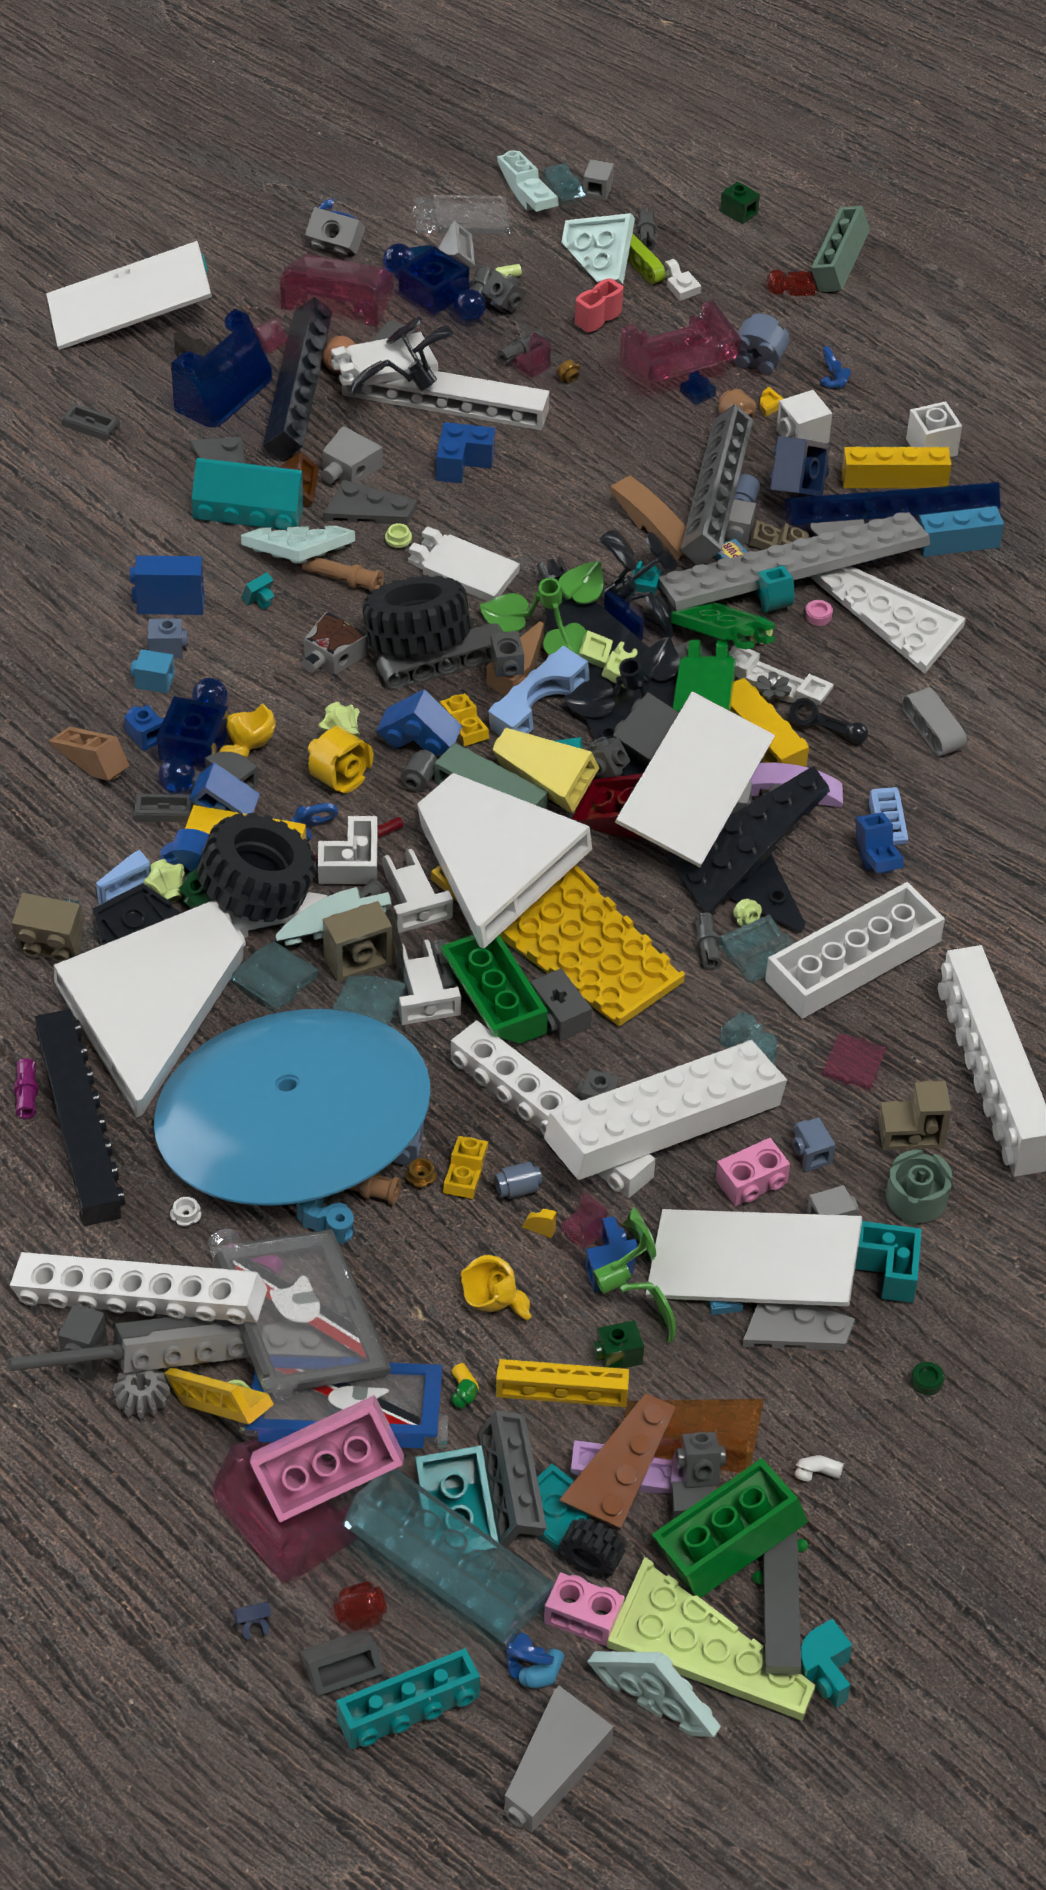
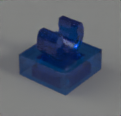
M696 370L689 374V380L680 384V392L693 404L698 405L716 396V387L709 382L707 377L704 378L699 370Z

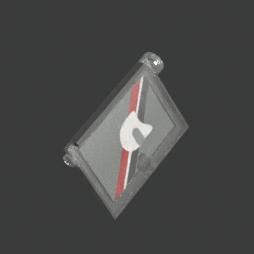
M223 1229L214 1233L209 1238L208 1247L216 1269L258 1272L267 1287L257 1323L244 1322L243 1324H238L264 1393L273 1394L277 1400H285L295 1390L390 1375L391 1367L332 1229L241 1242L236 1230Z

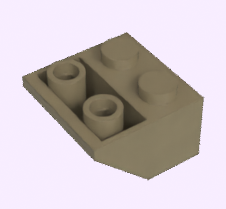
M22 893L12 921L20 952L34 958L39 956L52 958L59 963L80 955L84 921L80 904Z

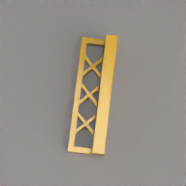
M499 1359L496 1397L627 1408L629 1369Z
M172 1367L164 1373L182 1405L248 1425L274 1405L268 1393Z

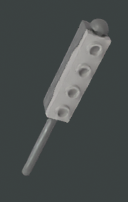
M167 1317L115 1324L113 1345L8 1358L9 1371L115 1359L121 1366L123 1373L249 1358L250 1355L238 1324L218 1319L203 1321L195 1317H184L182 1319ZM255 1323L260 1338L262 1339V1329L257 1323Z

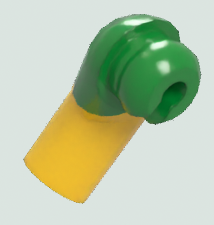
M460 1363L451 1371L459 1384L457 1391L451 1395V1401L457 1408L463 1409L467 1404H471L475 1400L479 1386L465 1363Z

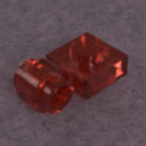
M773 270L767 276L768 288L775 294H781L789 290L790 296H815L816 286L812 272H788V277H786V274L781 270Z

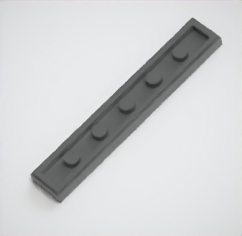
M795 1531L763 1554L765 1673L800 1675L798 1541L797 1531Z

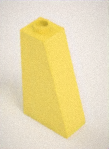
M506 727L501 736L495 741L492 749L503 768L548 791V798L570 813L575 811L599 770V766L591 751Z

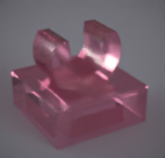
M273 317L254 328L255 332L253 334L257 343H260L263 352H269L287 341L279 317Z

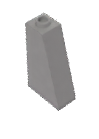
M561 1686L554 1690L505 1794L504 1812L507 1818L515 1826L520 1828L523 1826L531 1833L613 1742L614 1726Z

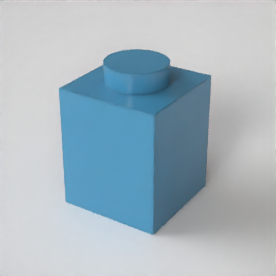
M141 649L138 659L133 660L131 665V676H134L135 688L168 693L175 675L173 654Z

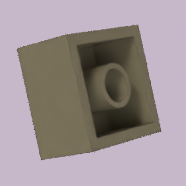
M378 901L323 918L324 959L337 983L392 965V925Z

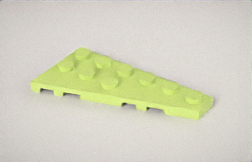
M644 1557L607 1640L608 1648L618 1652H662L671 1659L673 1667L679 1675L802 1721L815 1690V1684L802 1674L765 1673V1650H763L764 1646L754 1638L752 1640L738 1631V1626L697 1595H690L678 1586L677 1580L669 1574L665 1576L654 1567L652 1561Z

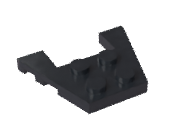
M144 883L92 909V916L101 946L181 914L180 911L172 907V902Z

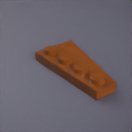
M645 1393L560 1498L559 1502L621 1530L675 1413L676 1406Z

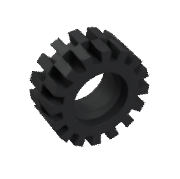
M579 1518L578 1521L575 1519L559 1543L560 1555L562 1558H568L566 1562L569 1565L574 1564L576 1566L575 1570L578 1572L583 1570L585 1575L589 1577L594 1574L596 1579H601V1577L604 1579L609 1578V1576L614 1574L625 1553V1545L620 1542L622 1539L619 1536H613L614 1531L610 1528L608 1530L604 1529V1524L600 1522L596 1525L592 1519H588L587 1522L584 1518Z

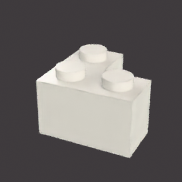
M348 816V841H318L319 884H368L371 879L377 880V816Z

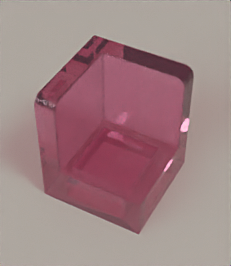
M536 332L530 335V351L515 357L514 366L530 378L550 368L551 344Z
M584 1192L580 1196L579 1210L562 1223L561 1231L582 1249H585L601 1236L602 1218H607V1209L587 1192Z

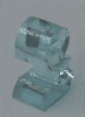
M741 1011L722 1027L720 1045L731 1048L740 1042L752 1040L773 1064L776 1061L777 1038L771 1033L762 1032L763 1026L756 1022L754 1015Z

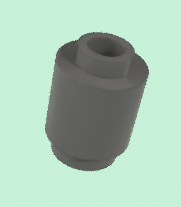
M420 750L414 753L401 773L403 784L410 790H424L435 774L436 756L428 750Z

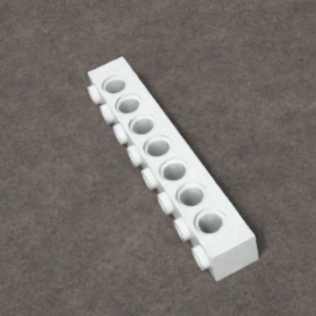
M477 1020L451 1040V1060L454 1065L468 1072L479 1085L491 1090L502 1103H507L514 1108L521 1118L533 1123L544 1136L550 1112L580 1102L577 1097L502 1039L494 1036L489 1029ZM648 1154L597 1174L607 1181L614 1191L621 1192L629 1199L654 1178L655 1158Z
M21 1252L10 1283V1287L19 1300L31 1306L39 1303L50 1304L57 1308H65L75 1304L93 1310L106 1309L114 1313L128 1311L138 1312L145 1316L162 1314L176 1319L195 1317L203 1321L218 1319L228 1320L234 1324H243L244 1322L257 1323L267 1292V1287L258 1272Z

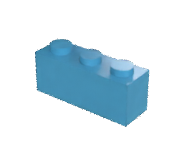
M997 506L919 515L918 523L930 535V545L920 547L923 557L1000 548L1004 523Z

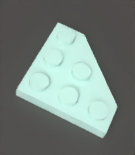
M629 213L565 220L561 242L598 283L612 278L619 284H623L635 218Z
M309 526L287 527V531H271V528H259L241 535V545L253 548L255 552L270 553L276 558L284 557L291 559L292 563H305L308 558L324 556L327 551L343 549L346 544L355 542V531L339 526H325V530H309Z
M595 1651L587 1661L609 1688L618 1693L623 1689L630 1695L639 1697L637 1700L638 1705L660 1718L665 1714L672 1720L681 1722L679 1729L688 1735L714 1737L720 1729V1724L712 1716V1710L699 1700L692 1691V1685L679 1675L673 1667L671 1659L662 1652Z

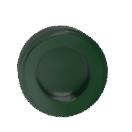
M921 1362L912 1371L911 1384L920 1394H937L944 1384V1371L933 1362Z

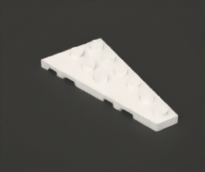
M852 566L810 576L811 579L924 674L965 625L966 618Z

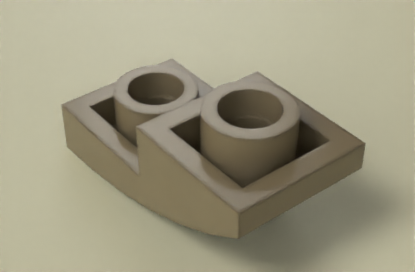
M756 520L752 527L749 545L765 550L773 545L792 543L800 538L807 539L809 538V533L787 523L780 530L772 525Z

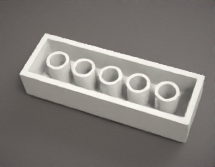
M906 882L768 957L765 981L803 1019L941 942L945 918Z

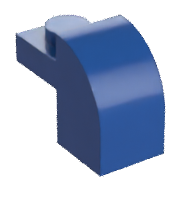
M880 812L856 817L857 846L865 869H873L876 873H890L895 869L904 868V857L893 845V824L886 815Z
M187 828L178 830L174 842H169L162 848L159 860L166 859L167 863L172 865L183 864V867L185 866L190 872L194 871L199 865L198 862L209 834L197 829Z
M615 1216L602 1218L601 1238L604 1245L586 1249L585 1268L594 1293L601 1290L595 1280L593 1270L613 1261H618L637 1248L636 1239L627 1240L623 1227H618ZM636 1257L626 1263L631 1277L635 1270Z

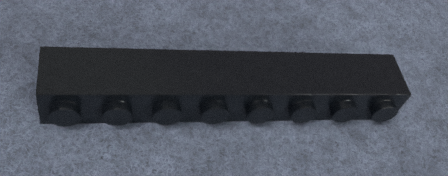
M316 297L311 298L293 313L263 447L280 461H284L303 447L332 311Z
M71 1009L34 1016L37 1038L84 1226L122 1219L120 1206L126 1205L122 1186L116 1187L115 1181L119 1180L116 1162L110 1163L109 1156H113L110 1138H103L102 1132H107L103 1113L97 1114L96 1109L101 1108L98 1091H91L90 1085L94 1084V1077L91 1066L85 1067L84 1061H88L85 1043L79 1044L78 1038H82L80 1021H73Z

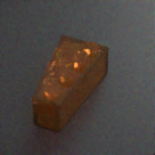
M764 1399L663 1400L676 1406V1410L655 1457L673 1460V1454L676 1453V1449L682 1446V1434L715 1432L719 1445H724L726 1452V1464L720 1466V1470L741 1473L753 1464ZM639 1401L627 1402L624 1419Z

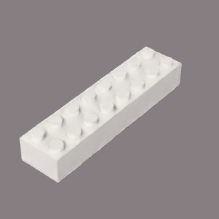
M979 945L948 950L945 963L941 966L942 982L938 983L939 997L946 1002L948 1020L950 1023H954L957 1043L964 1048L966 1066L968 1070L972 1069L974 1074L975 1090L977 1093H981L983 1097L984 1113L986 1117H990L992 1120L993 1136L996 1141L1001 1143L1003 1162L1006 1166L1009 1165L1013 1177L1045 1172L1046 1103L983 947Z
M750 1040L552 1111L549 1114L544 1139L577 1180H581L780 1106L787 1079L759 1047Z

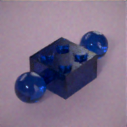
M392 244L385 250L383 264L389 273L399 276V292L433 315L454 303L455 313L464 321H476L484 314L486 302L483 295L477 290L469 289L470 268L435 246L415 258L412 250L405 244Z
M216 678L200 680L193 688L192 699L174 696L157 734L158 756L160 760H165L160 766L158 777L163 788L171 793L185 792L193 785L192 779L195 777L193 766L206 768L205 758L211 754L218 753L228 735L226 725L229 713L228 706H225L228 700V691L226 686Z

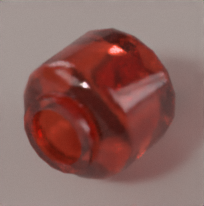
M364 1581L343 1588L339 1592V1602L334 1603L339 1623L345 1622L352 1631L378 1625L383 1620V1614L387 1613L388 1610L381 1587H375L370 1581Z

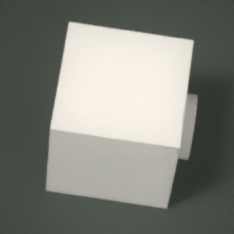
M814 390L779 400L776 431L780 436L829 443L832 412Z
M946 401L910 409L906 440L911 447H949L950 457L957 456L962 425Z

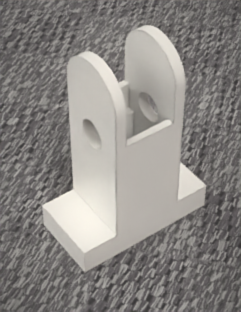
M407 849L405 852L408 867L397 870L389 855L382 857L385 876L399 903L393 906V925L397 934L453 918V898L450 892L434 893L412 849Z
M428 939L423 940L424 957L409 960L404 944H398L399 962L409 996L399 997V1017L402 1025L461 1015L459 988L443 989Z

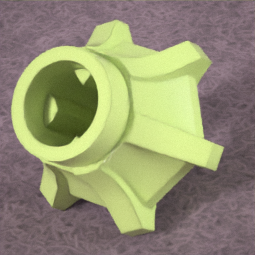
M334 702L325 708V718L318 725L320 730L326 732L338 725L353 735L360 736L357 725V718L360 712L358 708H354L353 705L344 706L340 702Z
M161 859L150 865V874L143 880L146 886L172 903L179 901L185 896L178 889L182 885V878L185 874L183 864L172 865L167 863L166 859Z

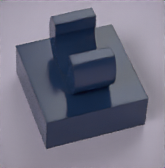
M265 1601L232 1609L235 1623H243L242 1634L245 1639L251 1638L249 1627L253 1623L261 1625L263 1635L269 1633V1625L263 1619V1617L272 1616L269 1602Z

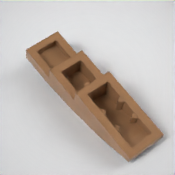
M631 475L609 487V490L639 529L645 527L648 532L656 533L677 561L685 557L680 548L686 526L665 503Z

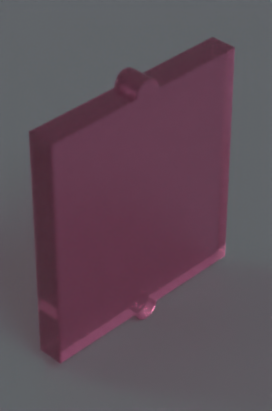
M839 1033L823 1071V1076L843 1081L845 1085L853 1084L871 1090L887 1047L868 1042L865 1038L858 1039Z

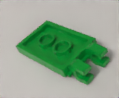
M715 602L671 612V623L723 640H733L736 648L739 649L754 648V642H748L745 636L754 634L757 643L769 644L775 642V636H768L766 633L768 630L775 629V623L766 620V618Z
M689 640L688 657H683L679 661L673 709L680 713L691 692H694L731 712L736 662L733 656H729L728 640H717L716 656H702V651H700L701 640Z

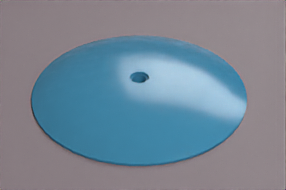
M302 1009L266 1015L239 1024L218 1034L192 1052L177 1067L163 1087L157 1101L154 1114L155 1139L162 1157L171 1170L184 1182L210 1196L230 1202L262 1206L295 1204L320 1199L344 1191L367 1180L394 1161L408 1147L421 1128L429 1108L431 1095L428 1070L416 1047L405 1036L385 1023L368 1016L330 1009Z

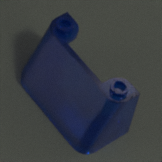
M233 309L224 320L226 329L232 333L207 355L202 357L193 352H185L171 362L174 411L207 427H219L265 388L273 378L271 364L249 316L237 309Z

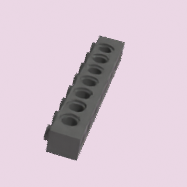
M733 404L713 420L680 551L697 565L705 563L722 550L753 419L736 404Z

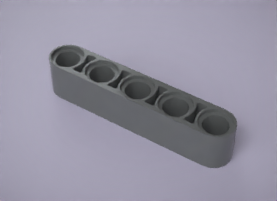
M487 624L470 629L469 634L464 640H461L456 646L449 647L448 650L438 651L432 655H419V657L413 658L411 656L397 658V656L388 657L383 655L378 659L376 666L387 687L390 689H400L490 663L492 661L490 654L491 634L504 633L499 624Z

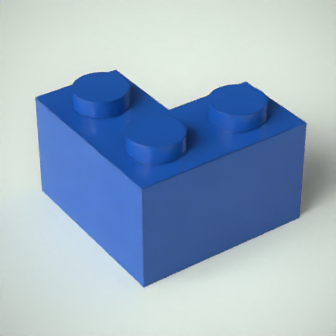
M444 422L436 455V481L462 483L466 466L492 469L495 454L496 428Z
M424 689L388 707L376 732L394 749L414 740L422 749L432 752L437 757L444 754L456 742L462 725Z

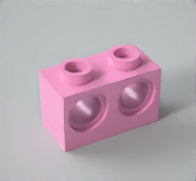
M768 1138L717 1161L715 1180L733 1205L737 1206L744 1202H752L759 1195L770 1190H778L788 1182L790 1163L773 1140Z
M560 1572L545 1604L544 1623L607 1647V1640L624 1604V1596L612 1588L599 1587L588 1583L580 1576H569ZM570 1598L575 1600L576 1602L567 1603L563 1600ZM599 1610H602V1611L607 1612L608 1614H606V1615H599V1614H596L595 1612H596V1611H599Z

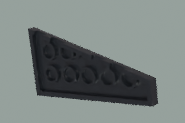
M812 766L730 815L701 867L688 862L672 852L665 854L669 863L702 911L713 916L716 913L715 909L723 900L727 902L734 894L733 890L742 880H747L777 848L776 844L784 835L788 836L794 830L793 826L803 815H808L830 792L829 786L815 766Z

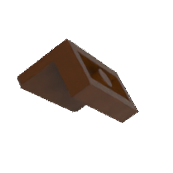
M299 452L279 468L302 470L303 505L307 508L314 503L319 466Z

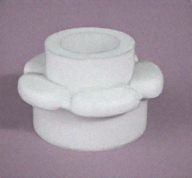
M191 1197L177 1199L173 1204V1209L170 1211L171 1219L177 1221V1224L183 1227L197 1223L202 1214L199 1212V1204Z

